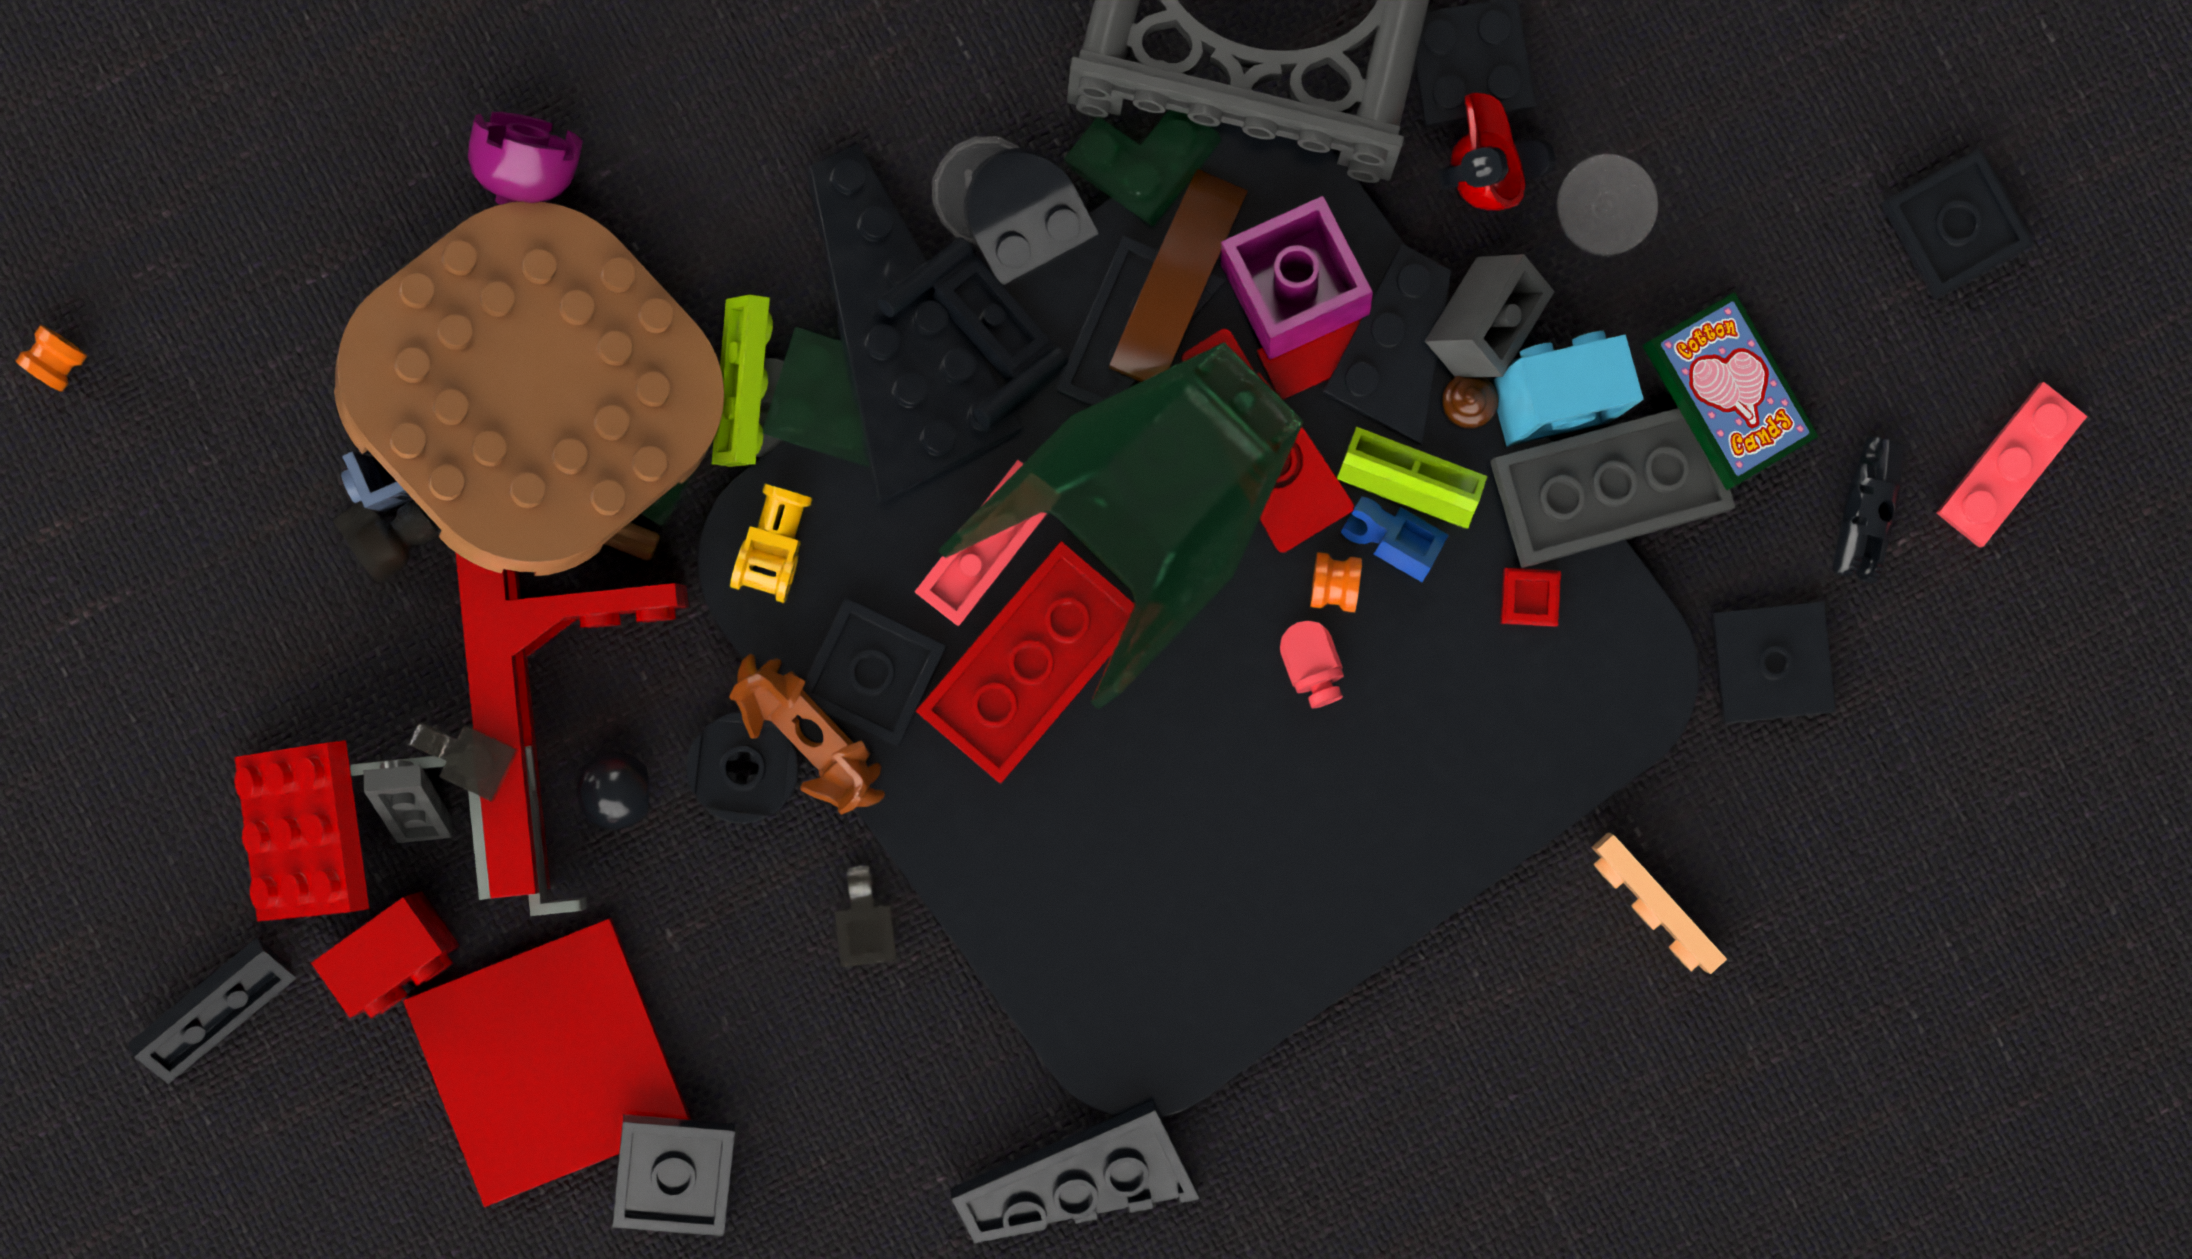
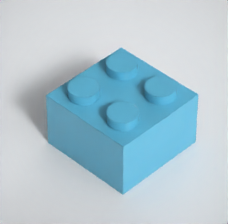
M1596 331L1572 339L1573 346L1554 350L1552 343H1543L1521 350L1519 352L1521 358L1514 359L1511 362L1504 376L1496 377L1491 381L1498 394L1497 413L1506 446L1608 424L1644 400L1626 334L1606 339L1604 331Z

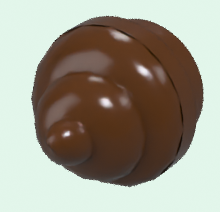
M1456 376L1447 384L1443 391L1442 407L1445 415L1453 424L1461 428L1474 429L1485 425L1492 419L1498 407V394L1493 383L1486 377L1464 378Z

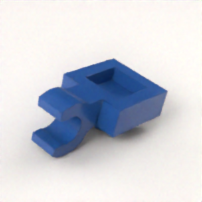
M1367 497L1360 498L1352 515L1349 516L1341 530V533L1352 542L1358 544L1378 543L1379 545L1374 555L1420 582H1423L1449 536L1400 507L1394 517L1383 510L1378 503Z

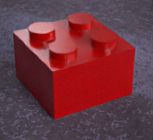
M421 891L401 898L315 959L311 964L349 1018L366 1012L371 1019L379 1013H384L408 996L402 986L412 980L418 986L424 981H429L453 964L448 954L460 945Z

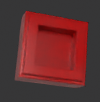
M1504 568L1500 624L1558 627L1561 571Z

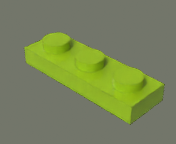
M749 294L726 299L720 361L724 383V405L720 425L713 442V465L728 467L756 464V455L762 447L763 428L759 423L760 406L768 386V374L764 368L765 348L771 338L773 320L769 313V297Z

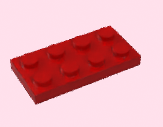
M1061 541L919 706L916 712L1001 784L1146 613Z

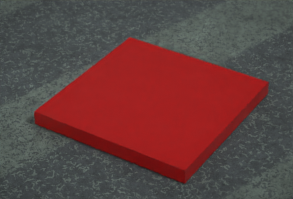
M612 917L403 1000L484 1207L618 1155L620 1151L623 1114L691 1120Z

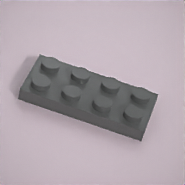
M1679 408L1499 456L1490 461L1521 568L1728 512L1736 508L1730 489L1726 490Z

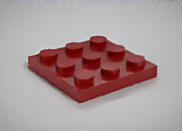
M346 740L234 757L236 765L234 783L236 792L240 797L244 823L242 841L245 850L248 852L252 881L250 885V898L256 909L257 922L369 909Z

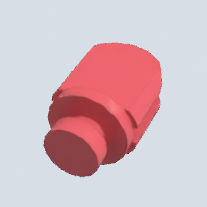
M1313 621L1297 622L1289 627L1281 638L1280 653L1296 692H1312V695L1308 697L1312 709L1341 699L1343 695L1340 687H1333L1332 683L1344 677L1343 666L1330 632L1320 623Z

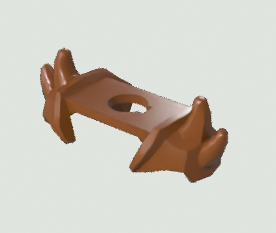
M748 654L741 662L737 673V684H735L729 698L737 702L750 738L756 739L759 737L764 720L773 722L818 769L820 778L803 782L800 786L801 791L838 807V812L841 815L854 810L856 807H868L879 803L884 798L885 792L870 788V785L878 778L882 768L879 763H874L867 767L866 760L871 753L865 747L862 740L853 743L803 691L802 688L805 681L799 678L793 671L784 676L777 673L782 665L780 659L769 660L757 670L755 656ZM799 715L802 719L814 721L822 730L823 742L815 743L806 738L801 732L800 720L796 716Z

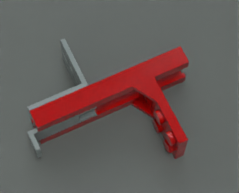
M456 553L476 752L398 760L410 761L414 765H421L423 769L466 765L479 900L528 895L530 916L582 911L587 909L586 897L548 901L547 890L551 886L527 657L578 619H580V628L621 625L620 614L636 613V622L675 620V609L689 607L687 585L671 583L521 599L519 571L503 569L502 573L494 572L480 567ZM386 761L350 764L351 776L363 775V770L380 769V764Z

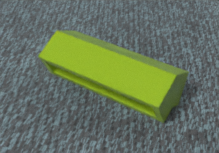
M1356 427L1336 478L1343 483L1468 529L1480 501L1487 476Z

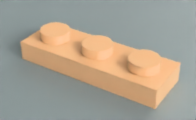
M1606 833L1591 847L1600 857L1593 864L1595 868L1615 889L1622 883L1629 888L1638 898L1631 907L1652 930H1655L1661 924L1670 933L1675 941L1669 946V949L1691 972L1699 965L1703 971L1712 974L1727 960L1614 834Z

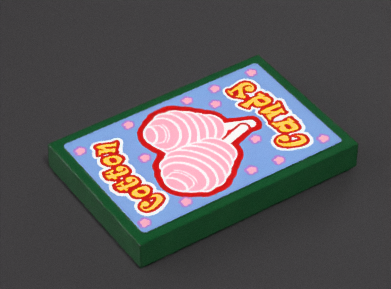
M1735 292L1642 345L1726 490L1738 485L1818 437Z

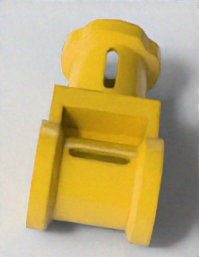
M764 484L762 492L766 495L760 520L757 528L749 527L747 537L741 545L735 562L730 587L737 590L742 586L774 594L776 601L785 603L799 558L797 554L801 541L795 540L803 509L811 505L812 498ZM785 505L779 528L776 530L782 507ZM758 566L775 571L776 576L772 577L755 572L753 567Z

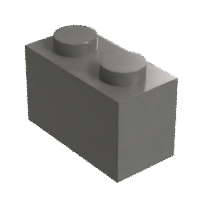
M1524 254L1476 257L1425 342L1455 377H1503L1555 291Z

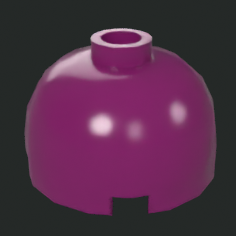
M492 112L490 122H485L480 113L475 115L469 140L468 160L472 174L486 190L496 194L495 201L499 205L511 202H546L561 195L571 183L577 169L583 141L569 130H567L565 140L549 134L552 131L553 123L542 119L507 112Z

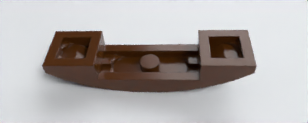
M1200 169L1196 170L1110 362V369L1158 390L1161 389L1221 253V241L1228 238L1248 190Z

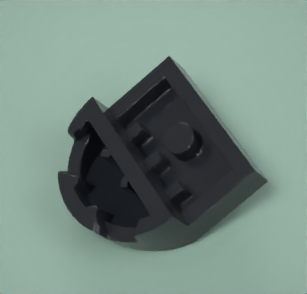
M1023 148L1006 149L985 159L972 173V181L968 187L965 201H963L965 220L994 276L1002 285L1099 234L1072 181L1061 166L1049 156L1026 151Z

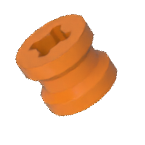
M40 324L34 333L35 343L30 350L22 351L15 362L45 384L63 392L69 384L67 375L74 366L82 365L88 355L55 331Z
M1317 552L1310 607L1323 608L1326 604L1339 605L1345 612L1355 613L1360 586L1362 558L1349 557L1346 561L1333 560L1327 553Z

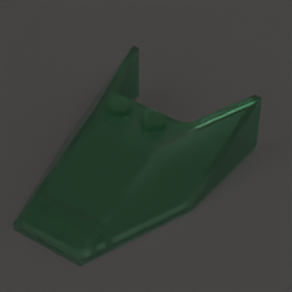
M1223 342L1072 415L972 515L938 552L945 558H949L1038 514L1049 513L1056 516L1130 589L1134 597L1133 609L1091 699V703L1099 710L1120 695L1233 577L1304 421Z

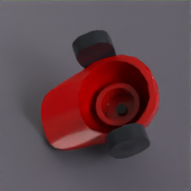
M1488 94L1465 95L1469 133L1462 137L1454 146L1451 166L1438 169L1442 190L1457 189L1465 201L1473 207L1484 210L1500 211L1518 206L1524 197L1525 179L1545 176L1554 168L1556 158L1553 147L1550 143L1540 139L1521 142L1515 145L1502 103L1494 96Z

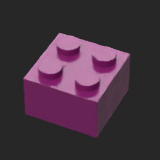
M1323 196L1221 241V267L1269 360L1370 315L1373 291Z

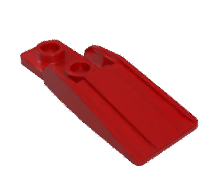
M1228 329L1217 331L1182 353V362L1207 401L1205 409L1236 476L1275 548L1279 552H1287L1353 511L1354 504L1308 434L1259 372L1255 373Z

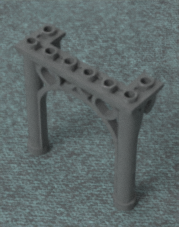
M1094 0L1083 47L1079 58L1073 57L1070 66L1067 103L1076 105V109L1079 112L1099 118L1107 117L1109 113L1121 116L1124 99L1133 101L1135 107L1147 112L1163 113L1166 109L1186 113L1191 121L1205 126H1218L1223 122L1243 127L1244 133L1259 139H1274L1277 135L1298 140L1297 144L1300 147L1313 152L1326 153L1330 149L1339 150L1340 154L1337 164L1348 167L1347 175L1349 177L1367 183H1375L1380 179L1390 181L1404 136L1399 135L1400 123L1429 0H1377L1368 16L1347 34L1320 46L1288 51L1249 47L1224 38L1198 22L1184 9L1178 0H1156L1162 12L1146 16L1138 24H1135L1141 0ZM1176 28L1189 43L1191 52L1184 61L1178 63L1155 60L1145 52L1142 45L1144 39L1150 33ZM1375 34L1365 79H1362L1358 67L1346 55L1358 49ZM1203 50L1212 54L1209 64L1221 70L1226 76L1229 85L1190 76L1197 70L1202 59ZM1127 53L1131 55L1133 62L1126 60ZM1328 64L1347 81L1349 93L1342 100L1336 102L1316 99L1309 96L1304 90L1302 77L1307 72ZM1241 66L1250 69L1244 74ZM1282 71H1292L1289 78V94L1292 100L1253 91L1257 86L1267 81H1280ZM1354 108L1357 109L1356 115L1349 114Z

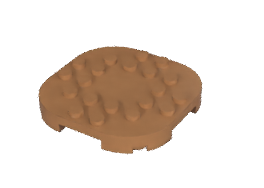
M511 202L485 209L471 216L364 299L350 318L343 333L336 359L334 395L340 419L354 445L362 454L368 450L441 529L439 538L449 548L468 561L494 572L502 573L503 569L519 572H534V576H543L563 572L592 558L600 552L602 545L678 482L682 484L693 474L705 457L720 425L724 405V383L718 358L704 332L608 229L587 215L558 204Z

